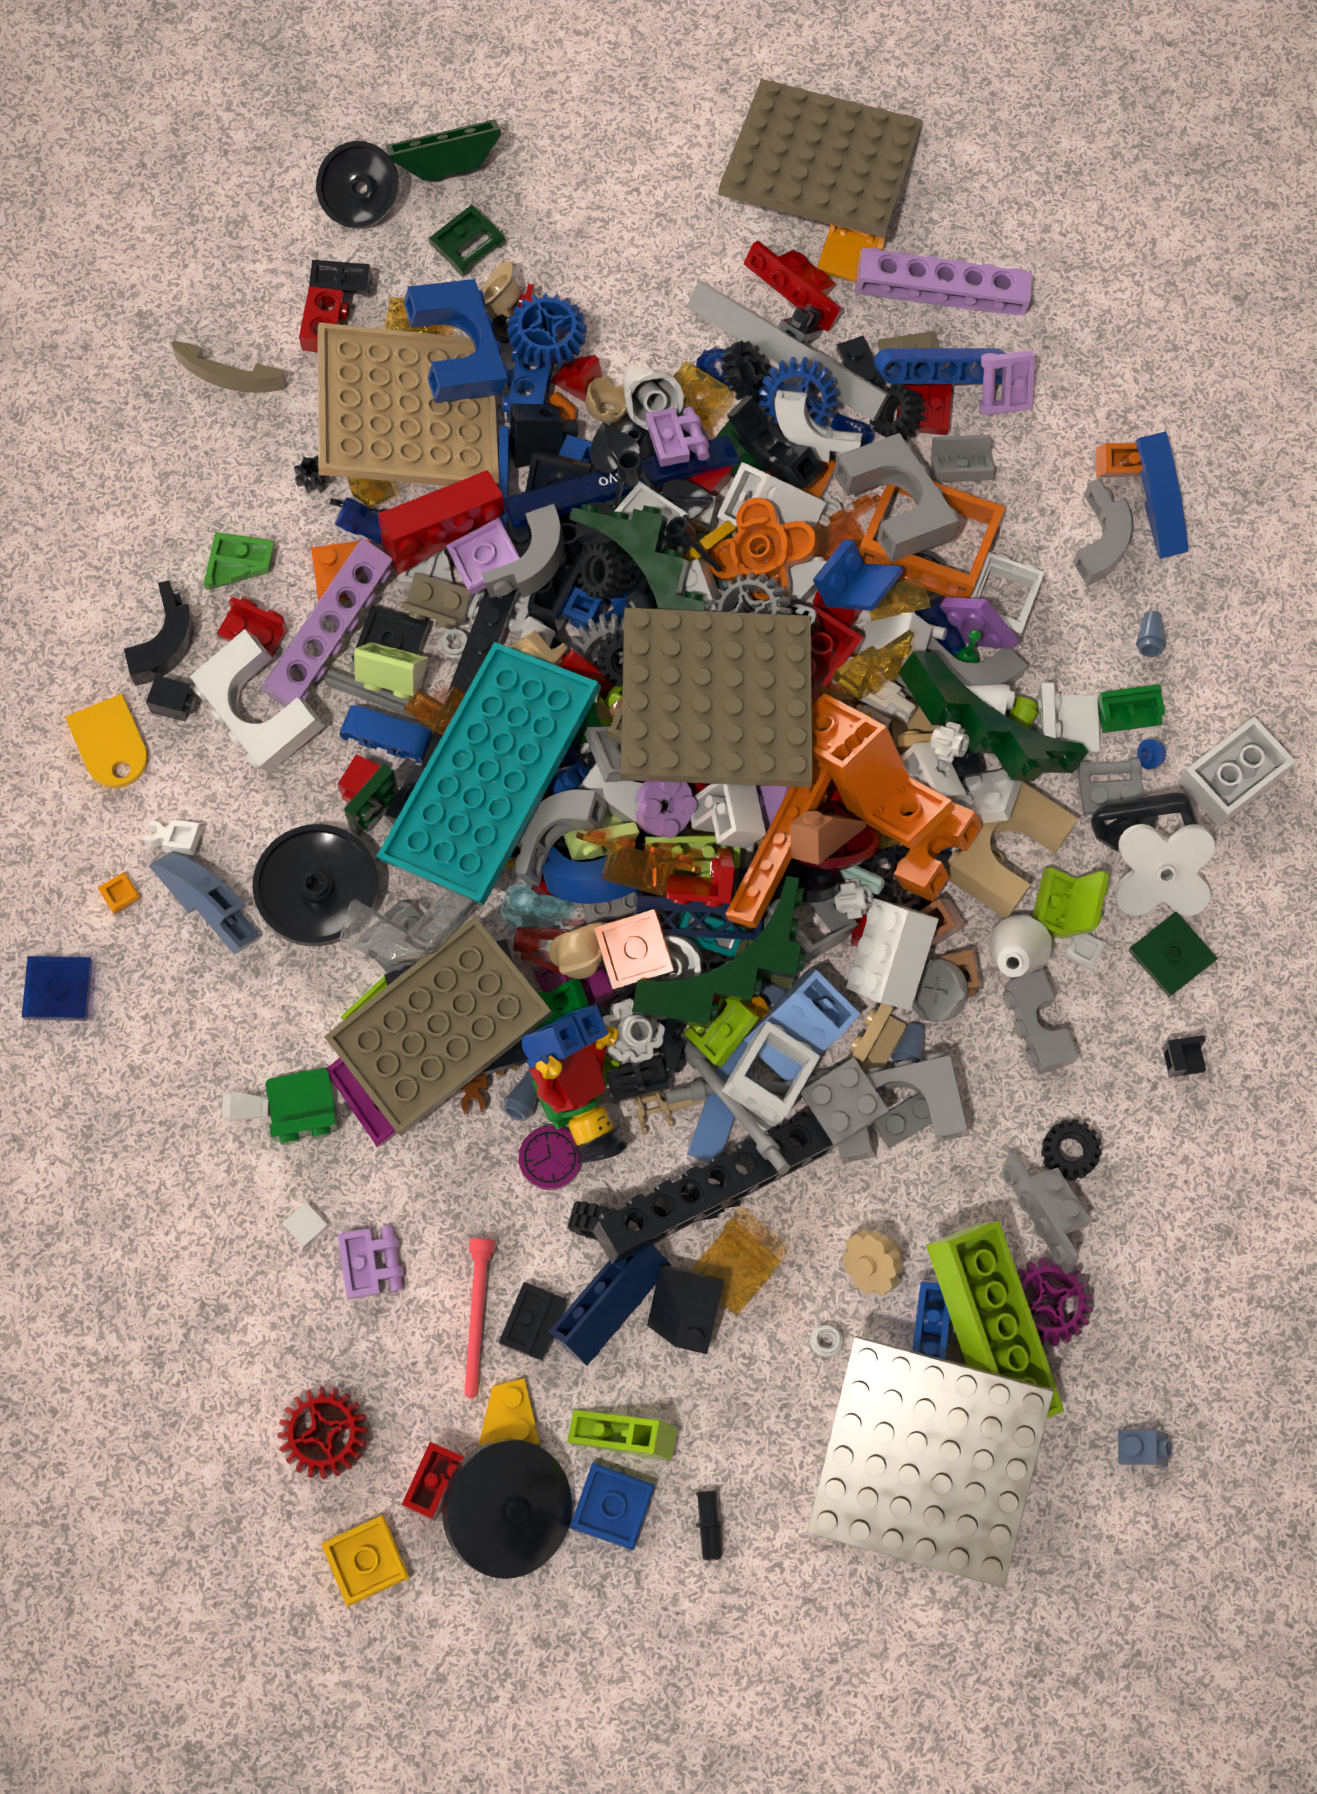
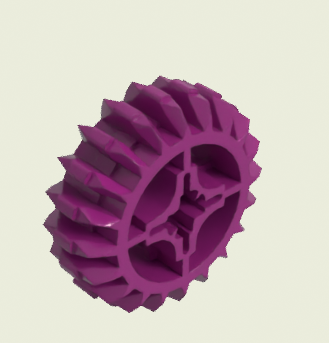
M1040 1258L1038 1260V1268L1032 1261H1028L1026 1263L1027 1272L1022 1268H1018L1016 1271L1023 1291L1031 1280L1035 1286L1036 1300L1029 1305L1031 1315L1042 1314L1049 1319L1050 1323L1055 1325V1327H1045L1034 1321L1041 1344L1044 1346L1047 1338L1050 1337L1051 1345L1057 1347L1060 1341L1059 1335L1063 1342L1067 1344L1072 1340L1070 1332L1075 1336H1079L1082 1333L1079 1325L1087 1326L1090 1322L1083 1314H1091L1093 1307L1084 1304V1302L1092 1300L1093 1295L1082 1292V1290L1089 1286L1088 1281H1083L1079 1284L1076 1280L1081 1275L1079 1270L1075 1271L1072 1275L1069 1273L1065 1274L1062 1269L1058 1268L1053 1259L1048 1267L1045 1258ZM1042 1277L1058 1279L1067 1288L1054 1289L1048 1284L1047 1280L1043 1281ZM1061 1296L1052 1307L1050 1305H1042L1036 1308L1046 1297L1050 1299ZM1073 1297L1074 1311L1069 1322L1065 1324L1062 1318L1064 1316L1062 1302Z

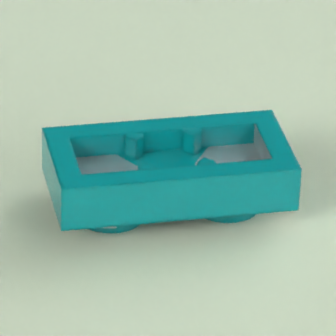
M683 911L677 927L686 928L695 919L689 912ZM703 912L694 913L699 917ZM709 915L702 922L708 929L717 930L726 920ZM734 923L740 931H745L742 925ZM699 924L695 927L698 929H703ZM729 926L726 930L734 929L731 926ZM685 936L697 946L733 958L741 939Z

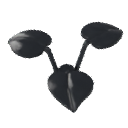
M605 422L600 425L591 445V462L598 471L604 474H610L617 470L619 479L617 480L618 486L612 508L603 502L587 504L600 508L599 514L610 516L611 511H615L619 506L623 486L635 485L641 478L644 479L650 489L688 513L691 520L698 517L712 504L713 498L706 490L686 480L674 479L667 481L662 487V494L659 493L649 478L647 470L641 468L640 448L637 441L630 435L614 429ZM576 523L578 541L582 544H611L615 542L612 538L594 528Z

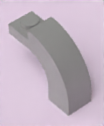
M1099 479L1088 483L1084 497L1101 523L1102 537L1096 542L1077 550L1073 560L1074 566L1087 586L1105 578L1117 567L1127 548L1132 531L1131 514L1125 499L1122 498L1113 502L1111 491L1104 487Z
M554 504L526 513L532 539L528 550L521 558L510 564L481 573L490 598L507 595L512 590L518 588L522 598L541 589L555 575L564 556L565 539Z
M931 635L927 644L926 651L937 652L949 670L965 686L1007 684L1011 687L1023 677L1027 664L1011 649L1001 648L988 660L979 663H967L953 657Z
M577 789L554 794L540 802L516 845L521 852L516 858L515 874L527 884L539 886L543 873L541 866L545 865L552 845L561 836L572 831L601 829L608 803L596 791Z

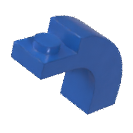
M552 845L545 865L541 866L547 890L556 897L569 902L582 904L608 902L627 896L643 887L638 863L622 848L598 860L578 862L564 857Z

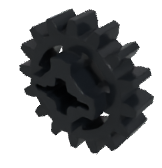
M741 340L725 348L726 354L721 356V359L725 362L721 369L727 375L723 379L726 382L729 381L730 386L728 390L736 393L737 400L747 395L753 396L755 401L759 403L760 399L764 397L759 394L760 388L765 386L763 378L765 376L771 377L768 372L771 366L765 364L766 356L759 353L757 345L752 347L750 341L744 343Z

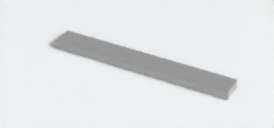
M698 281L686 308L737 339L743 340L744 343L750 341L752 347L757 345L760 353L765 354V356L778 364L781 360H784L790 366L791 357L797 359V364H801L802 358L807 357V365L812 366L813 362L817 360L819 362L817 370L820 371L822 368L827 367L828 373L825 378L832 376L835 378V383L830 386L838 388V395L834 397L872 421H877L890 396L889 393L806 343L800 342L793 335L781 330L778 326L705 282Z

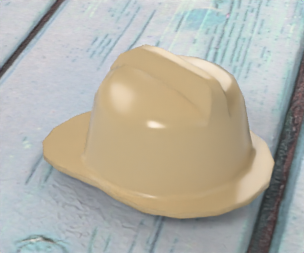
M510 261L504 262L495 268L481 289L484 294L485 310L496 317L505 315L510 318V316H513L514 309L517 306L516 302L521 296V290L513 278V263Z
M598 922L559 935L551 942L548 951L550 960L559 968L562 975H567L574 979H586L592 976L599 966L605 964L594 928L608 923Z

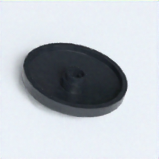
M325 824L300 826L277 837L262 853L253 875L254 901L264 922L278 936L303 946L331 945L353 935L371 916L379 894L377 868L367 847L348 831Z
M499 1439L476 1448L460 1462L453 1472L443 1498V1527L452 1550L468 1567L494 1578H517L537 1570L556 1553L566 1536L572 1512L569 1482L557 1460L545 1449L533 1443L518 1439Z

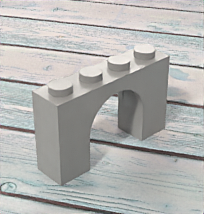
M900 433L837 455L834 476L847 496L877 485L888 484L904 489L914 498L917 504L914 509L881 521L877 541L891 562L954 539L959 523L956 511L950 508L943 497L941 489L935 486L929 477L926 467L920 464L914 455L912 446L905 442Z
M936 1053L926 1056V1061L914 1064L912 1060L895 1063L892 1069L882 1071V1068L876 1067L863 1071L879 1095L897 1087L909 1088L920 1093L927 1100L938 1143L970 1136L954 1063L950 1055L944 1056V1053ZM869 1126L838 1145L840 1158L844 1163L876 1157Z

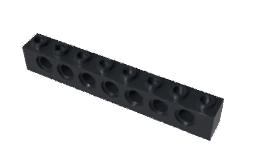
M801 1112L789 1120L790 1124L780 1128L779 1125H776L764 1132L766 1136H771L778 1144L780 1154L790 1165L789 1171L785 1174H779L772 1163L761 1156L756 1149L757 1144L751 1138L736 1147L737 1151L729 1155L725 1152L716 1155L709 1161V1165L701 1169L698 1166L690 1168L681 1175L682 1179L674 1183L671 1180L664 1181L654 1188V1193L646 1197L643 1194H639L631 1198L626 1203L627 1206L618 1211L615 1208L605 1211L598 1217L599 1221L593 1233L611 1264L614 1265L824 1157L832 1151L834 1145L814 1114L810 1113L807 1115L806 1112ZM789 1138L797 1139L802 1147L794 1146ZM736 1165L744 1166L748 1174H741L736 1169ZM708 1179L717 1180L722 1188H714L710 1185ZM681 1193H689L694 1198V1202L685 1201ZM653 1207L663 1208L667 1216L661 1217L657 1215ZM625 1221L635 1222L639 1230L632 1231L628 1229Z

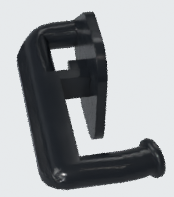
M1182 792L1109 802L1097 809L1091 818V826L1096 839L1115 851H1119V840L1126 829L1138 824L1149 825L1156 829L1159 815L1180 813L1184 826L1190 824L1199 825L1189 796ZM1116 819L1108 825L1105 824L1106 820Z

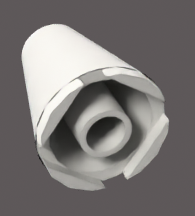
M640 365L632 366L625 372L623 376L625 406L629 417L634 423L648 430L645 421L646 413L675 408L676 414L681 412L684 395L681 386L674 377L665 372Z
M1012 915L1001 920L992 931L989 940V951L992 960L1003 974L1009 977H1023L1040 971L1047 964L1051 956L1052 940L1046 926L1028 915Z

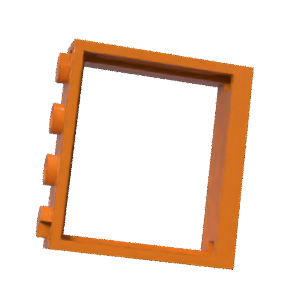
M933 481L935 486L941 489L943 497L950 508H953L957 514L989 525L969 575L915 555L891 562L880 544L874 541L894 492L913 497L904 489L887 484L859 548V553L864 563L901 566L903 573L898 578L901 581L946 597L971 598L984 561L999 528L1005 507Z

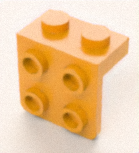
M830 224L817 268L826 272L828 276L856 283L857 264L862 248H878L883 251L887 232L885 238Z

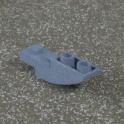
M174 851L150 864L149 867L186 911L191 913L197 910L234 955L259 938L260 934L240 912L245 907V904L224 882L209 870Z

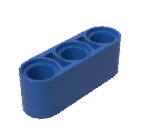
M351 705L339 735L344 740L348 741L350 738L359 741V745L375 750L378 747L387 750V754L403 759L409 757L415 759V763H421L429 745L432 732L423 726L361 706Z

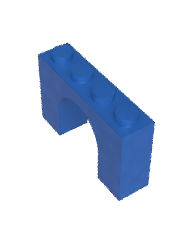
M475 279L408 286L403 304L411 328L442 324L451 325L464 331L470 337L475 347V352L467 357L432 362L427 379L435 403L501 395L506 382L509 381V371L507 365L502 363L500 343L494 338L492 319L490 315L486 314L484 308V294L482 290H478Z

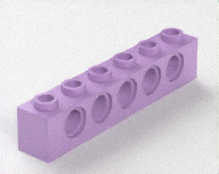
M862 248L857 264L855 293L983 312L1025 316L1031 299L1032 272L1023 271L1019 268H1000L991 264L966 263L962 260H944L934 256H916L906 252H888L878 248Z
M364 538L357 543L260 687L261 691L285 707L297 697L303 701L307 699L311 691L306 688L312 679L317 682L327 669L323 663L329 655L334 657L343 645V642L339 639L345 630L349 633L353 630L360 619L356 616L361 606L366 609L376 594L372 590L377 582L382 585L390 575L392 570L388 566L393 560L390 556ZM360 570L367 575V584L359 583L356 580L355 571ZM339 595H347L351 599V608L341 606ZM323 619H330L334 622L335 632L330 633L323 628ZM307 643H313L319 648L318 657H312L306 652ZM295 667L301 670L303 674L301 682L291 679L289 675L290 668Z

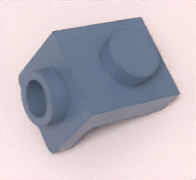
M1118 1430V1464L1168 1467V1459L1172 1455V1444L1167 1433L1158 1430Z

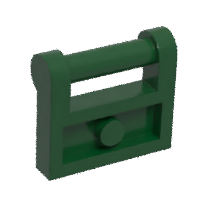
M471 204L429 237V242L464 277L470 272V268L493 249L496 247L501 248L506 244V239ZM484 234L489 237V239L463 259L459 256L461 252Z

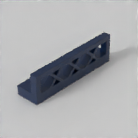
M638 889L634 892L635 915L643 913V909H657L663 917L660 920L661 925L663 926L668 922L671 926L662 927L664 935L755 940L761 933L762 918L757 928H753V931H740L734 925V922L729 921L725 914L730 904L723 903L720 907L707 906L699 901H691L690 904H676L672 902V899L666 898L665 891ZM662 910H667L671 912L668 915H666ZM680 911L689 912L695 919L686 928H679L671 921ZM694 912L703 913L698 917ZM711 913H720L726 920L717 930L708 929L702 922ZM699 924L703 929H698L695 927ZM729 926H731L734 930H726V929H727Z

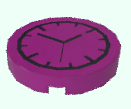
M544 1126L533 1130L523 1140L519 1149L518 1163L523 1177L532 1185L542 1190H558L568 1186L577 1177L582 1164H577L578 1155L573 1149L576 1143L572 1134L562 1128L557 1130L555 1126Z

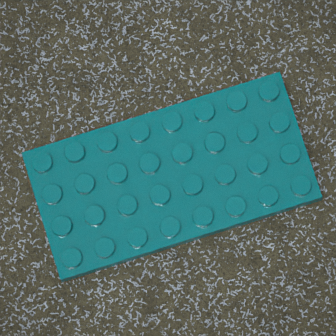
M494 642L378 852L377 857L387 864L484 906L596 699L601 685L597 681Z

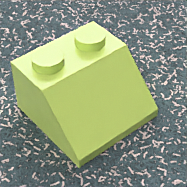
M370 642L355 648V681L364 683L363 687L369 690L381 691L382 688L392 690V695L396 697L410 699L411 696L421 693L429 657Z

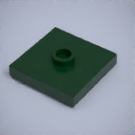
M1177 912L1128 950L1169 998L1218 959Z

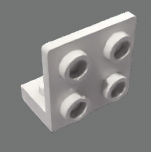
M1041 683L1036 696V703L1039 704L1037 709L1039 712L1037 716L1038 733L1063 741L1083 743L1088 750V754H1097L1100 750L1098 697L1096 695L1054 694V683Z

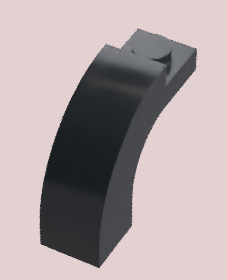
M746 395L727 414V417L738 432L735 438L762 468L777 479L794 487L805 489L824 470L809 446L798 445L789 441L772 426L753 396Z
M170 580L158 583L165 611V621L160 632L148 642L123 648L129 673L135 686L154 681L155 675L163 677L171 672L183 660L192 643L194 633L192 612L188 604L183 605L179 589L173 590Z

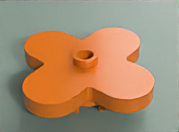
M759 497L751 498L745 501L737 511L736 523L738 532L735 537L717 543L709 554L721 566L722 570L717 572L710 564L709 567L716 577L725 582L726 580L731 582L737 581V574H741L744 579H747L749 572H753L756 578L761 573L765 574L768 580L774 578L778 582L777 587L782 586L786 590L784 595L786 597L790 591L788 568L804 563L814 556L818 548L817 534L810 525L802 521H792L780 525L778 513L768 500ZM750 593L756 601L763 600L765 602L770 600V597L764 593Z

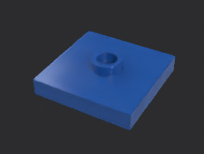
M592 1463L570 1529L633 1551L655 1485Z

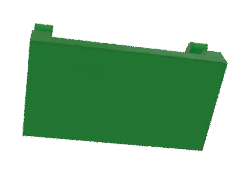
M1160 684L1101 692L1097 699L1102 733L1160 726L1163 724L1162 715H1165V708Z

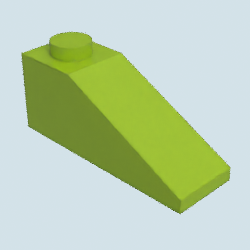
M573 1410L567 1443L644 1458L672 1461L678 1428L660 1420Z

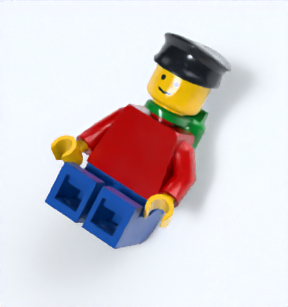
M596 1004L566 1013L538 1030L525 1035L522 1039L523 1051L529 1058L526 1060L530 1068L529 1071L534 1078L531 1082L547 1119L553 1122L557 1130L568 1124L576 1143L573 1149L578 1155L577 1164L614 1157L622 1153L628 1144L627 1141L621 1138L620 1125L613 1126L607 1110L602 1106H597L598 1101L595 1098L605 1090L603 1061L607 1046L612 1047L618 1038V1029L605 1025Z

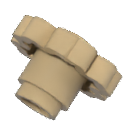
M861 1230L846 1241L848 1251L842 1255L843 1262L845 1263L844 1268L847 1274L854 1276V1285L867 1295L876 1292L878 1295L883 1296L900 1284L898 1274L903 1272L901 1262L903 1252L896 1241L883 1235L878 1230L871 1233Z

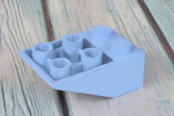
M811 970L803 973L746 1035L743 1041L748 1045L755 1032L768 1021L771 1024L781 1026L786 1031V1034L795 1040L808 1044L813 1049V1052L820 1056L859 1017L860 1013L817 970ZM765 1041L757 1053L784 1082L793 1080L802 1067Z

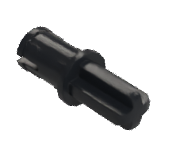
M718 1491L698 1492L696 1495L698 1497L699 1523L696 1524V1528H700L702 1559L706 1561L719 1560L722 1557L720 1526H723V1522H719Z

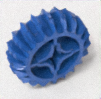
M545 292L543 298L540 299L533 294L532 302L523 299L521 303L522 308L515 307L514 316H510L508 337H510V346L512 349H515V354L518 358L524 357L526 365L534 361L537 370L541 364H546L548 370L555 363L561 368L563 360L572 363L573 355H580L581 346H584L586 343L587 326L585 325L583 313H579L577 304L571 305L568 297L560 301L558 293L553 298H549ZM569 333L563 341L557 343L558 340L565 337V334Z
M791 357L790 366L784 360H781L779 362V369L775 367L770 368L769 373L771 377L765 376L763 378L765 386L761 387L759 394L764 396L760 399L759 404L760 406L767 407L763 411L766 417L773 416L770 420L772 426L778 423L775 411V391L801 392L803 387H805L803 393H807V409L809 412L815 411L810 415L811 418L821 426L826 427L828 425L827 417L833 418L835 414L831 407L838 406V399L834 397L838 395V388L830 387L835 383L833 376L825 378L828 373L827 367L818 371L819 362L817 360L813 362L812 366L807 365V357L802 358L801 364H797V359ZM790 377H803L798 383L782 382ZM812 381L819 387L823 402L817 400V396L811 393L810 384Z

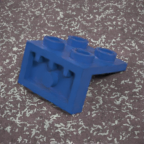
M844 540L813 578V582L826 607L872 611L880 604V601L891 587L894 586L903 573V569L901 566L865 564L854 541Z

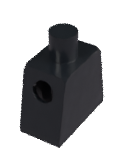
M510 404V453L516 468L530 465L532 452L535 449L558 455L563 439L566 438L567 434L578 437L576 419L562 421L557 406L553 404Z

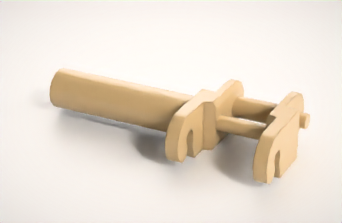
M658 1092L642 1098H636L633 1102L634 1105L639 1106L636 1114L642 1134L644 1135L647 1134V1129L644 1125L645 1115L659 1111L664 1112L668 1126L672 1127L673 1122L670 1119V1112L704 1103L706 1099L695 1102L689 1099L667 1104L666 1101L662 1102L661 1100L664 1097L663 1093ZM657 1100L659 1107L644 1111L643 1104Z

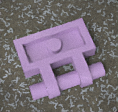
M693 407L685 408L683 410L684 416L677 417L675 408L646 413L645 421L660 467L689 462L690 451L696 453L700 461L709 458V443L707 437L702 434V422L700 416L696 415ZM686 430L690 433L691 437L684 438L682 431Z
M392 1225L380 1228L382 1235L380 1240H372L370 1228L338 1234L348 1300L380 1295L379 1281L384 1280L389 1281L390 1292L403 1290L401 1278L404 1277L403 1266H399L397 1249L400 1248L399 1238L395 1237ZM376 1252H384L386 1268L377 1269Z

